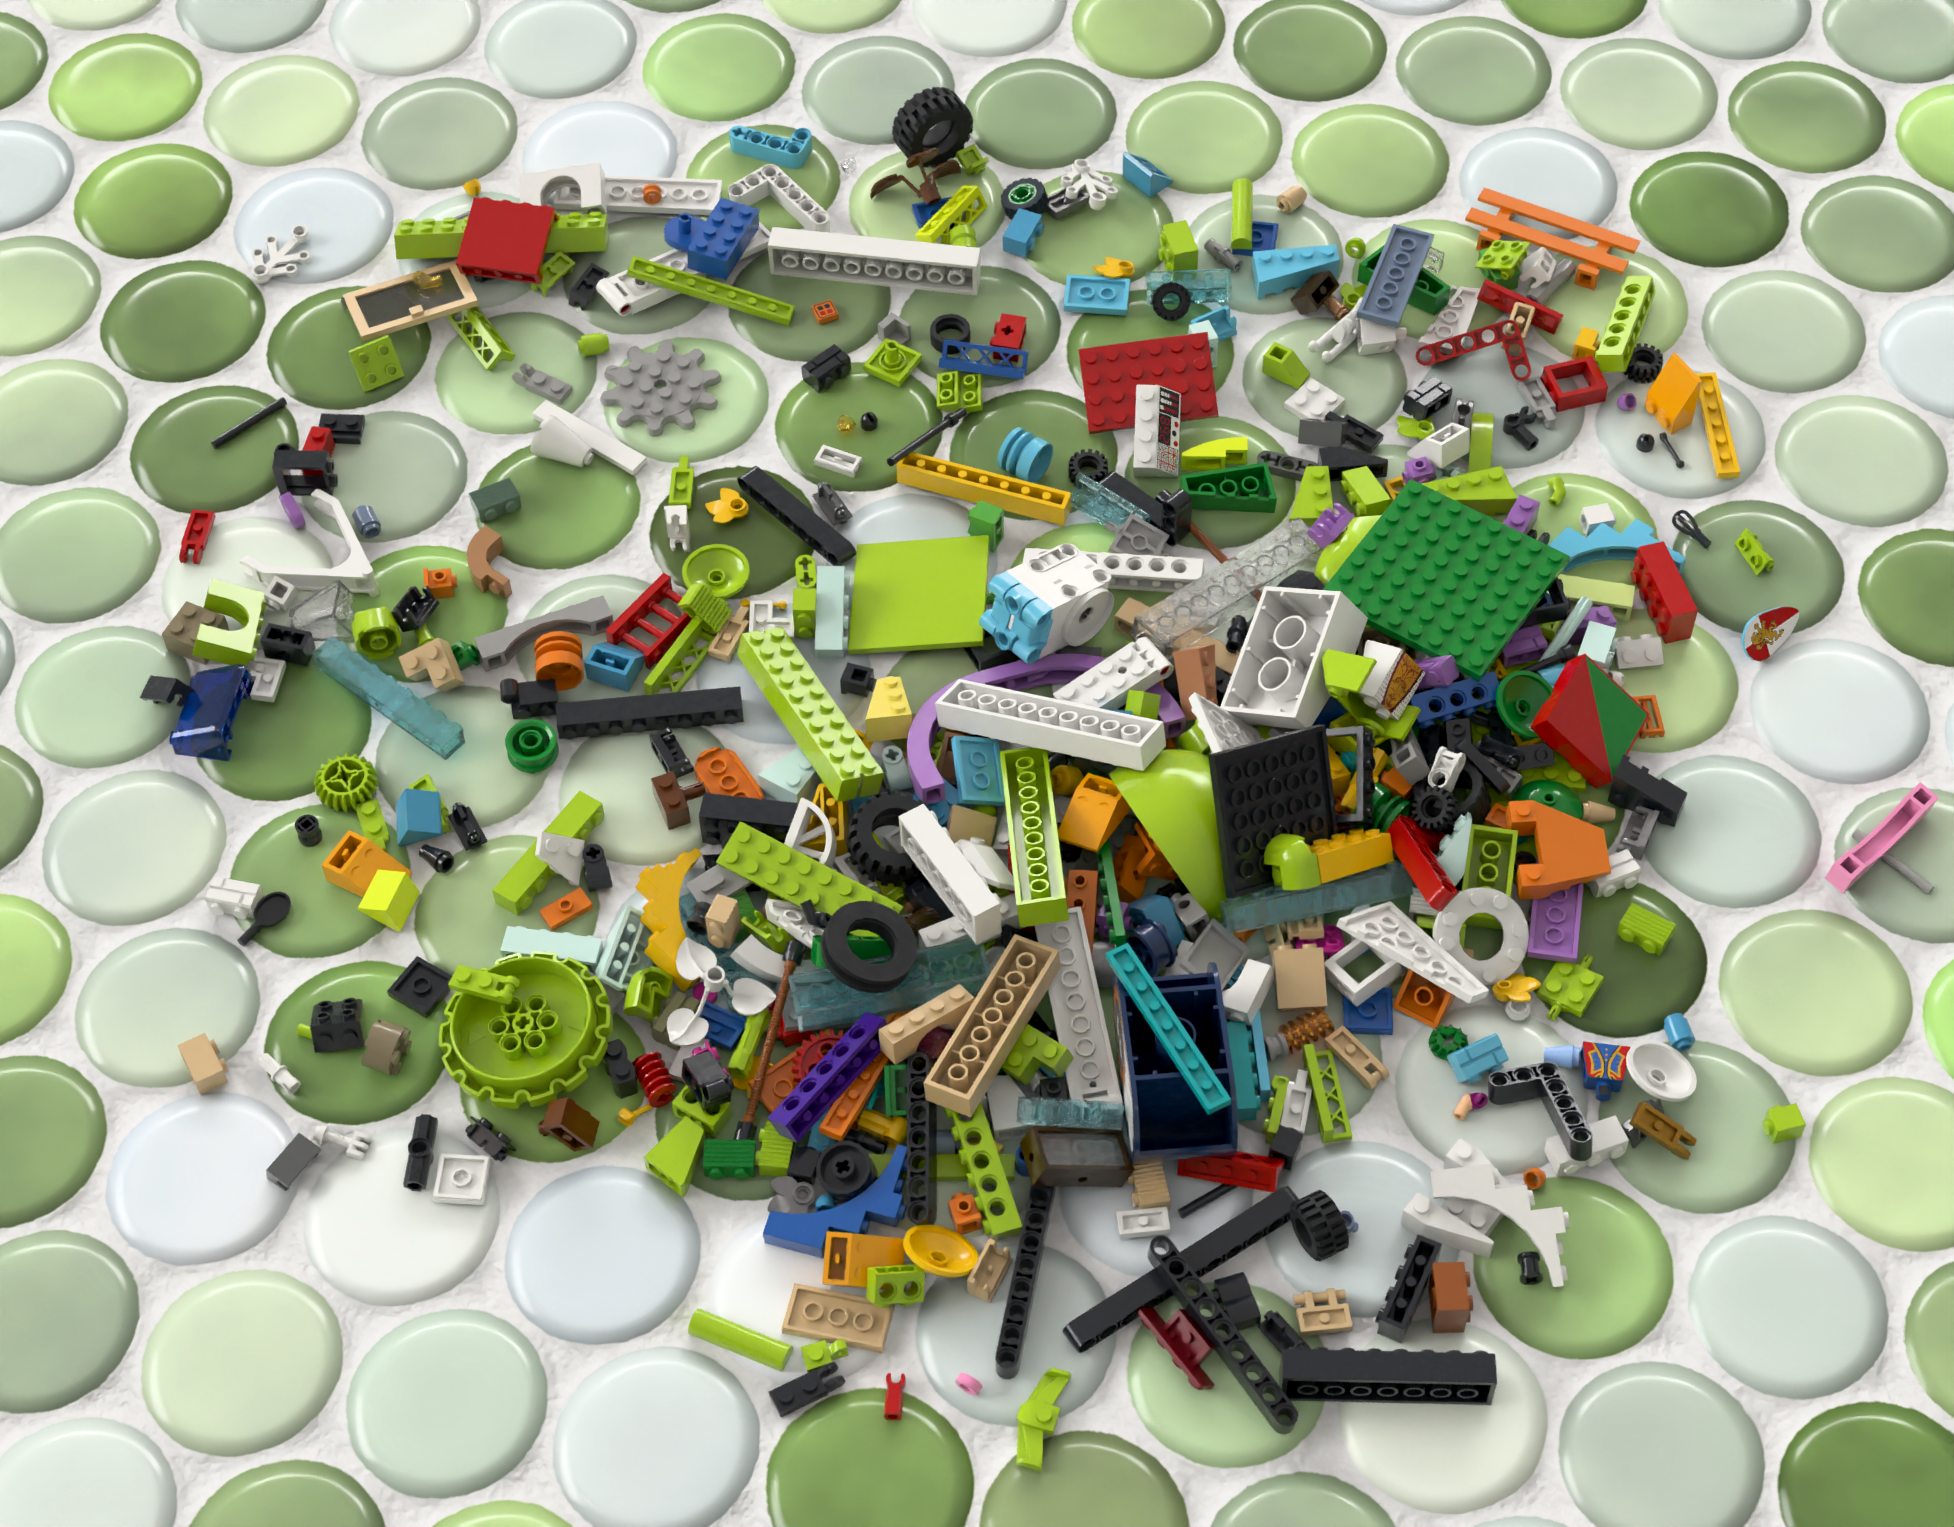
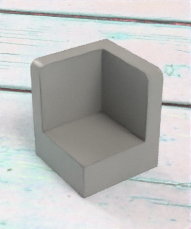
M890 313L877 324L878 339L882 342L885 338H888L904 346L911 340V325L894 313Z

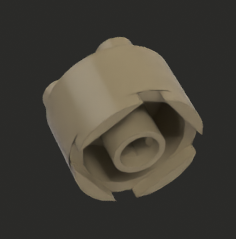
M378 1019L379 1023L375 1022L367 1036L365 1046H367L368 1052L367 1054L362 1053L361 1064L388 1075L397 1076L402 1067L400 1059L403 1054L407 1055L411 1048L412 1041L409 1040L411 1031L400 1025Z

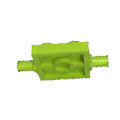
M1585 954L1580 964L1557 961L1537 991V998L1548 1002L1552 1006L1546 1015L1548 1020L1552 1018V1022H1555L1561 1011L1569 1012L1579 1017H1582L1604 980V976L1588 969L1594 961L1591 955Z

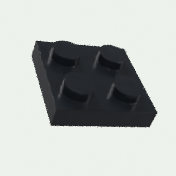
M416 956L387 990L389 997L428 1018L450 992L448 983L452 975Z

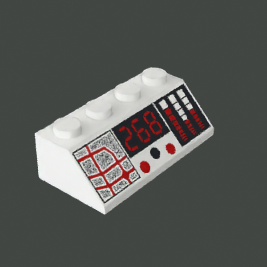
M1160 385L1136 386L1134 476L1178 477L1181 393Z

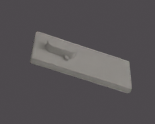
M717 864L686 883L685 886L697 903L702 901L712 904L717 894L730 898L753 883Z

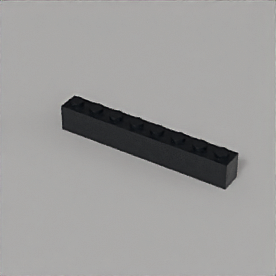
M740 686L556 703L559 739L596 737L609 734L619 735L631 732L641 733L652 730L661 731L666 728H690L744 722Z

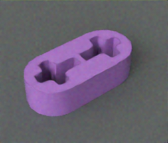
M287 492L280 495V502L293 527L297 529L306 525L303 514L292 494Z

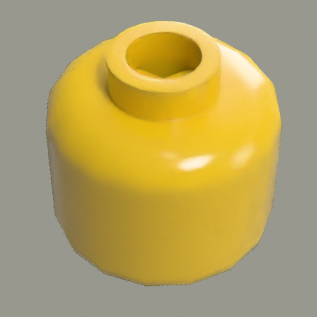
M1059 765L1051 772L1053 792L1061 796H1073L1077 786L1084 779L1079 768L1074 766Z

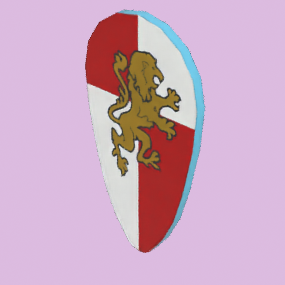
M1777 607L1752 617L1746 623L1742 634V646L1746 656L1755 661H1762L1771 656L1792 633L1799 618L1798 609L1793 607Z

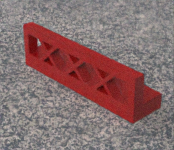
M1487 279L1484 280L1477 297L1478 300L1510 315L1515 302L1533 306L1535 312L1531 324L1553 335L1564 316Z
M1237 1151L1235 1156L1178 1160L1177 1175L1275 1193L1278 1190L1279 1172L1284 1168L1285 1159Z

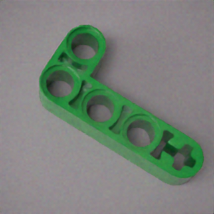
M814 935L812 938L811 962L817 967L827 968L821 954L820 944L822 935ZM847 936V943L851 951L859 959L872 964H882L891 960V950L881 937Z

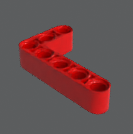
M1505 320L1425 345L1416 352L1417 362L1425 366L1503 342L1513 377L1516 380L1524 381L1531 374V366L1520 329L1514 320ZM1507 323L1515 326V333L1511 336H1507L1503 332V326ZM1485 330L1493 331L1494 340L1485 342L1482 339V333ZM1465 336L1473 339L1474 344L1470 349H1465L1461 345V340ZM1449 343L1452 345L1453 351L1450 355H1443L1440 348L1442 344ZM1518 344L1521 346L1522 352L1519 356H1512L1509 353L1511 345ZM1427 349L1431 352L1432 358L1430 361L1424 362L1420 359V352ZM1518 365H1525L1527 367L1528 373L1526 376L1519 377L1516 375L1515 369Z
M1399 815L1384 833H1390L1393 850L1426 902L1433 909L1441 912L1458 894L1457 889L1435 857L1440 850L1439 843L1445 834L1435 830L1431 831L1419 825L1420 823L1416 822V820Z

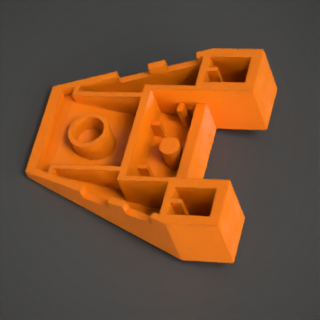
M1534 800L1509 801L1505 813L1507 829L1518 830V836L1534 835L1539 864L1519 865L1515 876L1518 900L1543 899L1556 891H1565L1582 882L1584 884L1611 874L1604 829Z

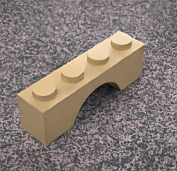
M960 984L879 1029L881 1051L896 1065L916 1053L922 1038L933 1028L949 1024L956 1030L975 998Z

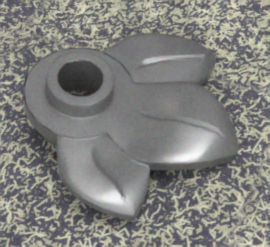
M790 1176L774 1178L770 1181V1184L777 1195L770 1201L767 1210L768 1212L776 1211L788 1214L807 1213L808 1206L815 1200V1189L811 1184L807 1182L798 1183ZM805 1191L808 1197L800 1199L798 1193Z

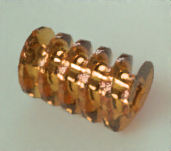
M1314 1007L1312 1012L1307 1011L1303 1016L1299 1015L1295 1020H1289L1287 1025L1281 1024L1278 1027V1033L1282 1032L1288 1043L1289 1053L1293 1054L1292 1046L1297 1051H1300L1302 1049L1300 1042L1304 1045L1310 1044L1309 1038L1313 1042H1317V1033L1322 1038H1325L1327 1036L1325 1029L1331 1034L1335 1029L1328 1014L1320 1007Z

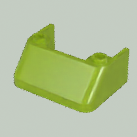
M1327 649L1322 657V664L1328 694L1336 698L1361 726L1373 729V737L1379 735L1404 741L1421 709L1407 705L1399 720L1388 718V720L1382 719L1376 715L1374 708L1363 702L1364 698L1359 694L1377 661L1373 658Z

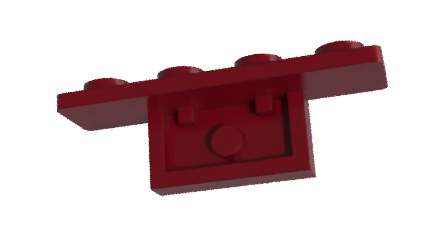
M1153 1307L1140 1308L1137 1314L1141 1317L1142 1324L1157 1337L1158 1344L1172 1356L1173 1363L1183 1370L1188 1377L1189 1383L1198 1390L1212 1389L1214 1383L1200 1365L1212 1353L1215 1346L1185 1309H1178L1170 1320L1165 1323Z

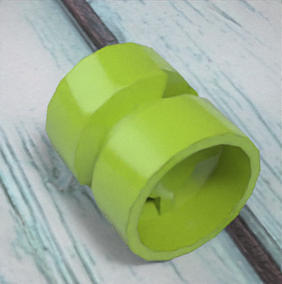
M964 224L955 226L950 230V245L978 248L976 233L973 227Z

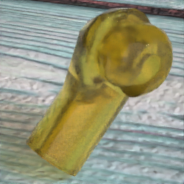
M416 271L413 274V281L423 289L443 285L441 275L430 277L422 271Z

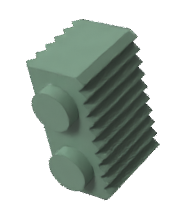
M510 477L469 493L470 503L481 523L494 520L497 516L500 517V515L505 513H512L517 508L520 509L522 507L519 493Z

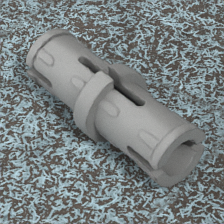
M1213 238L1206 241L1204 249L1214 255L1219 263L1223 262L1234 272H1237L1242 267L1243 261L1233 255L1228 247L1221 246ZM1219 251L1226 255L1228 259L1221 255Z

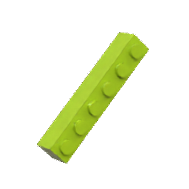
M579 790L543 832L586 841L591 831L596 826H599L604 819L603 805L598 800ZM537 839L492 890L495 903L517 916L530 906L532 899L538 893L544 890L551 877L557 875L550 869L547 863H543L535 856Z

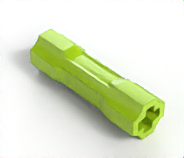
M768 1009L747 1017L745 1030L739 1045L733 1052L726 1069L730 1076L737 1079H745L754 1061L753 1055L761 1035L766 1031L772 1016Z

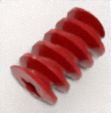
M650 1052L636 1058L632 1064L645 1096L648 1098L649 1105L652 1107H662L669 1104L674 1098L673 1093L676 1091V1085L672 1083L673 1079L669 1076V1070L665 1067V1061L662 1060L661 1053Z

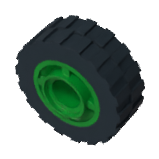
M1022 178L1018 181L1016 180L1009 184L1003 190V194H1001V203L1005 214L1011 220L1019 208L1041 214L1048 207L1049 199L1046 190L1038 179Z

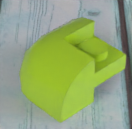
M1279 834L1269 842L1264 853V864L1272 865L1274 885L1283 886V890H1302L1321 885L1316 853H1311L1307 844L1304 843L1305 838L1298 835Z
M647 967L639 970L633 975L627 986L623 1009L624 1014L627 1016H637L651 1024L654 1017L660 1014L662 1000L670 997L673 976L658 967Z

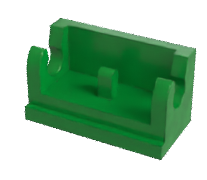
M907 1064L884 1065L886 1116L907 1115Z

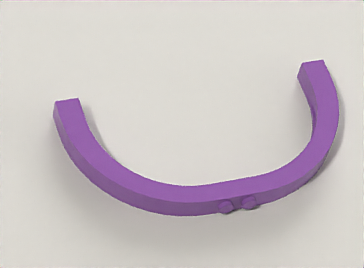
M1051 654L1030 665L1020 660L969 674L960 679L1021 691L1041 685L1070 683L1106 658L1085 654ZM958 680L943 687L928 699L917 712L909 729L907 739L908 773L918 798L925 802L926 805L945 800V782L930 754L933 740L942 728L938 724L935 702ZM1156 683L1144 691L1161 695L1157 720L1164 723L1165 740L1183 734L1186 727V716L1171 694L1160 683Z

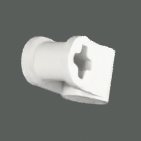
M1443 746L1440 747L1428 775L1429 785L1434 788V786H1437L1439 779L1446 778L1444 784L1438 787L1452 792L1458 776L1464 767L1466 755L1461 752L1457 754L1448 751Z

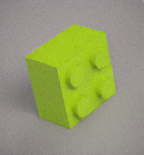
M1187 221L1162 225V233L1159 234L1161 249H1158L1160 261H1164L1166 276H1170L1171 281L1174 283L1197 279L1198 247Z

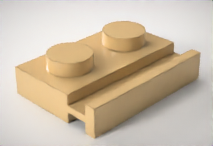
M1319 905L1296 907L1295 910L1284 908L1288 940L1298 936L1299 939L1307 940L1324 938Z

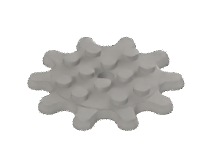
M670 340L662 341L659 350L654 353H644L637 346L630 347L627 352V358L630 363L624 367L608 366L604 373L605 378L613 381L616 387L604 391L600 397V402L605 406L618 405L622 407L623 410L616 419L617 425L628 427L636 421H643L647 424L648 435L653 437L661 435L664 425L670 422L679 424L684 430H690L696 425V421L692 417V413L696 409L713 410L718 406L717 399L705 391L709 386L721 382L720 373L717 370H702L699 368V365L705 360V355L700 349H693L684 355L676 354L675 346ZM663 383H664L665 386H666V387H663V388H661V389L655 388V387H657L658 385H663Z

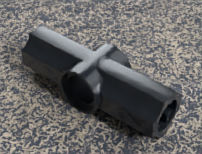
M421 1114V1116L416 1117L412 1140L408 1144L409 1156L403 1185L404 1188H408L411 1191L420 1192L426 1189L430 1165L434 1161L433 1148L438 1119L431 1115ZM420 1151H425L423 1154H417Z

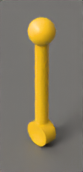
M741 600V606L747 608L750 606L749 600ZM785 601L773 603V607H779L784 610L787 608V603Z

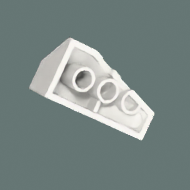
M971 837L970 840L960 839L956 842L961 847L966 860H971L979 877L983 876L990 885L1015 891L1012 874L994 849L984 844L985 840Z

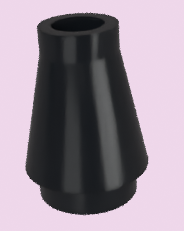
M424 844L419 850V856L438 873L448 872L454 864V858L449 851L435 848L428 844Z

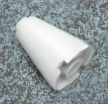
M548 415L539 426L542 429L539 434L535 433L530 452L540 457L578 467H584L585 464L588 466L594 457L592 448L557 417Z

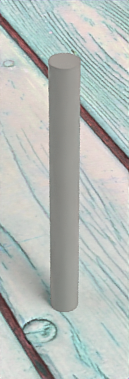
M1859 829L1852 834V837L1859 842L1867 837ZM1889 852L1881 858L1925 893L1929 894L1934 889L1930 883Z

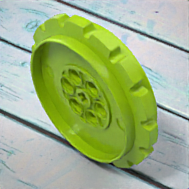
M534 951L530 957H522L521 953H517L496 960V965L489 969L486 967L480 969L506 977L509 975L514 976L520 980L518 989L512 993L513 999L510 1004L455 992L444 1011L448 1021L442 1023L439 1029V1046L445 1054L442 1056V1060L455 1083L460 1082L463 1092L475 1100L484 1102L490 1098L495 1107L518 1109L523 1102H529L531 1107L549 1103V1101L556 1100L557 1093L563 1090L569 1093L589 1077L588 1067L598 1066L608 1048L605 1036L610 1035L613 1028V1014L610 1006L606 1004L609 1002L606 991L596 976L590 977V972L585 965L571 957L560 961L557 953Z

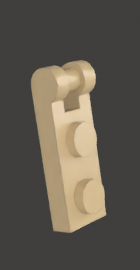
M1343 1025L1325 1038L1324 1044L1362 1081L1368 1090L1376 1087L1379 1080L1383 1081L1390 1076L1388 1069ZM1370 1067L1374 1070L1372 1074L1367 1071Z

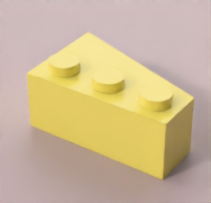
M888 676L877 679L866 716V742L908 738L909 729L912 724V713L901 678Z

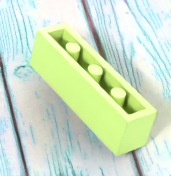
M1562 574L1558 576V579H1561L1563 582V592L1570 600L1571 607L1568 611H1572L1580 598L1584 596L1592 601L1593 605L1591 608L1607 605L1615 619L1629 621L1635 586Z

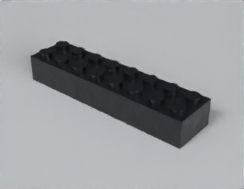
M1294 1346L1282 1349L1279 1368V1386L1290 1401L1491 1405L1497 1385L1495 1353H1488L1486 1351L1461 1353L1458 1350L1435 1352L1426 1349L1420 1352H1408L1406 1349L1382 1351L1377 1348L1361 1351L1353 1348L1329 1350L1325 1347L1302 1349Z

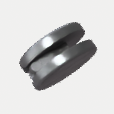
M1456 398L1451 423L1453 422L1470 429L1475 402L1469 400L1468 403H1462V398Z

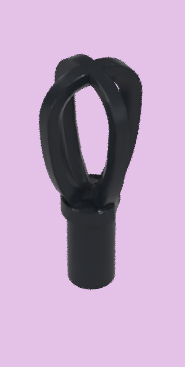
M1679 510L1674 514L1672 523L1679 531L1690 535L1693 539L1695 538L1704 548H1708L1712 542L1701 532L1695 519L1688 511ZM1680 514H1685L1690 519L1693 526ZM1676 519H1677L1681 524H1683L1689 531H1687V530L1683 529L1681 526H1679V525L1676 523Z

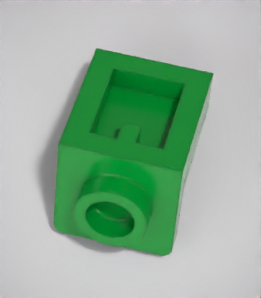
M460 640L451 647L460 671L470 663L476 666L481 663L478 658V650L474 645H469Z

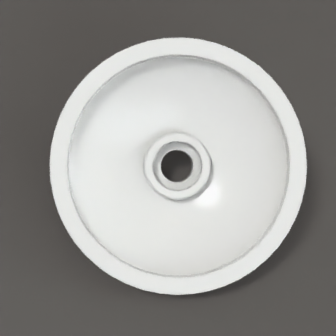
M1642 1040L1635 1043L1627 1053L1626 1064L1632 1079L1649 1095L1663 1101L1679 1102L1686 1100L1694 1092L1697 1085L1694 1069L1689 1061L1671 1046L1659 1041Z

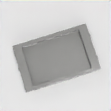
M1212 918L1181 960L1179 966L1188 974L1207 973L1208 963L1215 962L1218 968L1222 991L1250 948Z

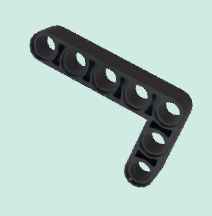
M1114 471L1109 472L1095 484L1097 494L1129 517L1132 513L1170 535L1166 542L1169 546H1175L1190 533L1192 499L1186 491L1178 489L1161 504Z
M1543 1062L1496 1071L1489 1075L1488 1099L1491 1103L1504 1105L1541 1098L1569 1156L1576 1161H1586L1591 1158L1592 1131L1556 1064Z

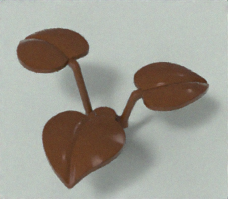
M937 148L925 150L911 156L906 161L908 168L917 165L920 167L925 180L920 185V190L903 175L897 176V174H893L877 181L873 185L870 198L872 200L874 196L885 189L904 181L919 198L923 197L927 206L934 205L941 200L935 180L950 174H961V167L956 160H950L937 166L927 176L923 163L936 157L939 151Z

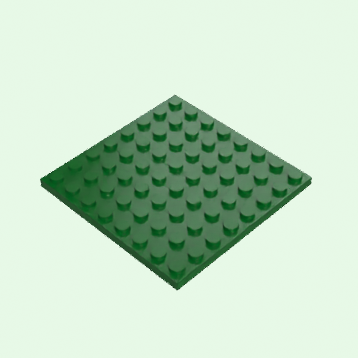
M1410 479L1322 590L1341 591L1368 617L1366 625L1430 657L1453 655L1458 671L1480 682L1569 563L1570 556Z

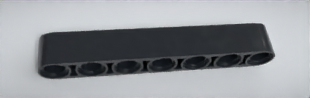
M758 466L752 467L737 478L740 488L833 566H842L856 555V550L850 541Z
M921 1052L911 1055L907 1064V1216L916 1225H934L937 1217V1104L927 1101L925 1092L922 1095H918L920 1088L924 1087V1081L935 1063L926 1054ZM926 1062L925 1068L918 1071L920 1064ZM926 1110L925 1117L918 1120L919 1114ZM926 1135L924 1143L918 1145L919 1138ZM922 1160H926L925 1166L918 1170L919 1163ZM926 1184L925 1191L918 1195L920 1186ZM926 1209L925 1216L918 1220L919 1212Z

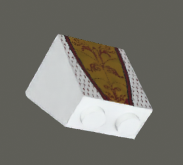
M1367 640L1363 656L1373 658L1377 663L1359 694L1364 698L1363 702L1374 708L1376 715L1382 719L1388 720V718L1399 720L1424 677L1425 672L1402 649Z

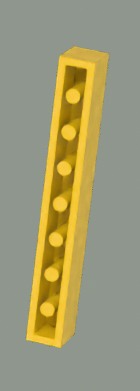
M915 452L906 456L896 465L897 483L973 503H978L981 500L1000 507L1004 511L1062 526L1065 525L1071 511V493Z

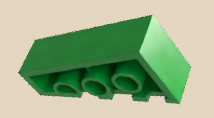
M1267 462L1180 476L1179 489L1186 491L1191 497L1192 509L1275 513L1277 497Z

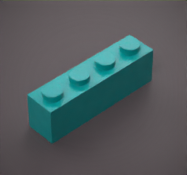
M1245 1021L1226 1022L1235 1079L1238 1121L1256 1120V1112L1261 1110L1260 1095H1255L1254 1090L1258 1088L1257 1073L1252 1074V1067H1255L1254 1052H1249V1045H1252L1251 1030L1247 1031Z

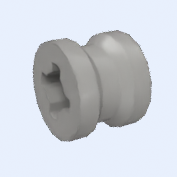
M1282 1032L1276 1033L1271 1038L1268 1036L1263 1037L1266 1058L1269 1061L1275 1060L1276 1056L1279 1055L1282 1057L1289 1055L1288 1043Z

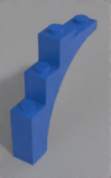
M898 1144L890 1163L880 1177L864 1192L844 1204L832 1209L804 1214L770 1211L763 1231L764 1242L823 1259L827 1231L867 1235L870 1221L897 1228L899 1219H904L907 1205H904L903 1195H901L904 1187L902 1177L904 1171H907V1146Z

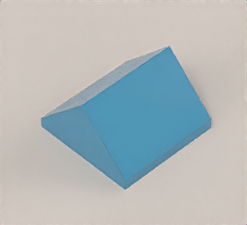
M1128 152L1123 154L1122 176L1151 198L1174 181L1146 158Z
M408 788L404 790L396 803L397 841L399 847L442 836L439 792Z

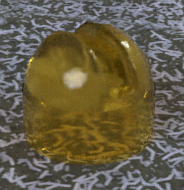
M841 415L837 421V429L842 434L850 433L856 425L854 420L846 415Z

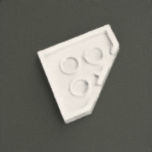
M767 898L765 905L767 920L778 927H782L788 934L812 949L813 936L822 935L825 928L810 925L803 910L790 902Z

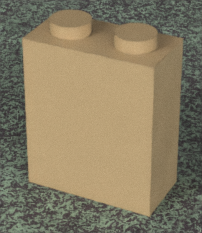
M1304 944L1302 949H1292V945L1278 946V950L1272 952L1276 1012L1325 1009L1328 1005L1323 947L1317 948L1316 944Z

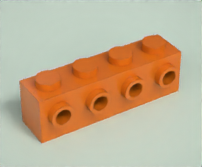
M1069 870L1068 877H1064L1068 909L1081 906L1092 957L1096 927L1098 871Z

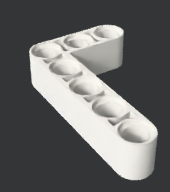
M767 164L731 184L728 188L730 201L751 206L770 195L808 231L830 233L829 214L774 164Z

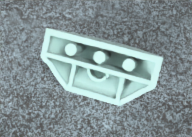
M630 905L625 907L610 932L595 970V974L600 981L618 991H626L633 975L639 970L652 967L654 963L644 953L649 945L647 940L653 933L639 920L643 913Z

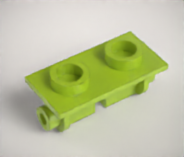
M1745 528L1735 542V545L1756 576H1759L1763 569L1770 571L1775 567L1774 560L1770 558L1767 552L1763 551L1764 547L1759 542L1757 535L1750 532L1748 528Z

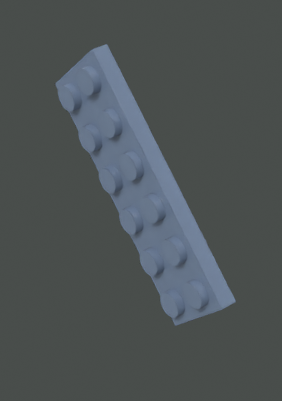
M1393 224L1357 311L1356 318L1394 328L1399 327L1434 240V234Z

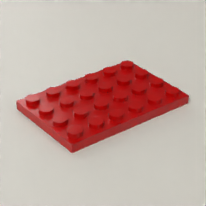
M1208 332L1078 349L1089 434L1135 428L1137 385H1160L1181 393L1180 422L1219 417Z

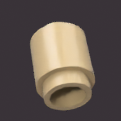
M1297 185L1290 187L1277 197L1279 210L1289 214L1301 206L1307 198L1305 189Z

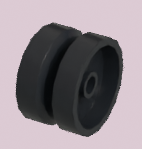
M839 1141L828 1146L820 1154L816 1164V1173L820 1184L828 1195L841 1204L852 1200L864 1192L878 1179V1171L867 1151L859 1144L851 1141Z

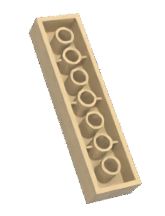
M1014 934L925 1079L924 1089L927 1101L972 1117L1060 970L1059 950Z

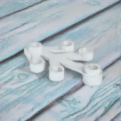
M1077 159L1071 166V172L1061 177L1060 185L1066 188L1065 196L1070 199H1076L1078 191L1085 187L1090 196V207L1094 210H1101L1105 206L1106 198L1115 199L1117 197L1118 189L1111 186L1113 179L1110 176L1093 171L1089 161ZM1081 177L1079 181L1073 184L1075 178ZM1096 188L1104 191L1105 194L1097 192Z
M305 225L294 226L291 230L292 238L278 252L277 247L279 243L275 235L267 236L265 243L269 250L270 260L266 264L263 262L266 256L262 248H255L252 251L253 260L256 264L251 271V278L254 282L265 283L271 277L285 274L288 278H294L298 275L295 264H288L285 267L279 268L275 267L298 261L302 265H307L311 262L308 251L288 255L298 244L307 242L309 232Z

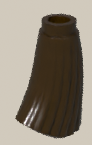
M930 906L919 909L906 920L912 928L915 937H918V930L941 922L938 913Z

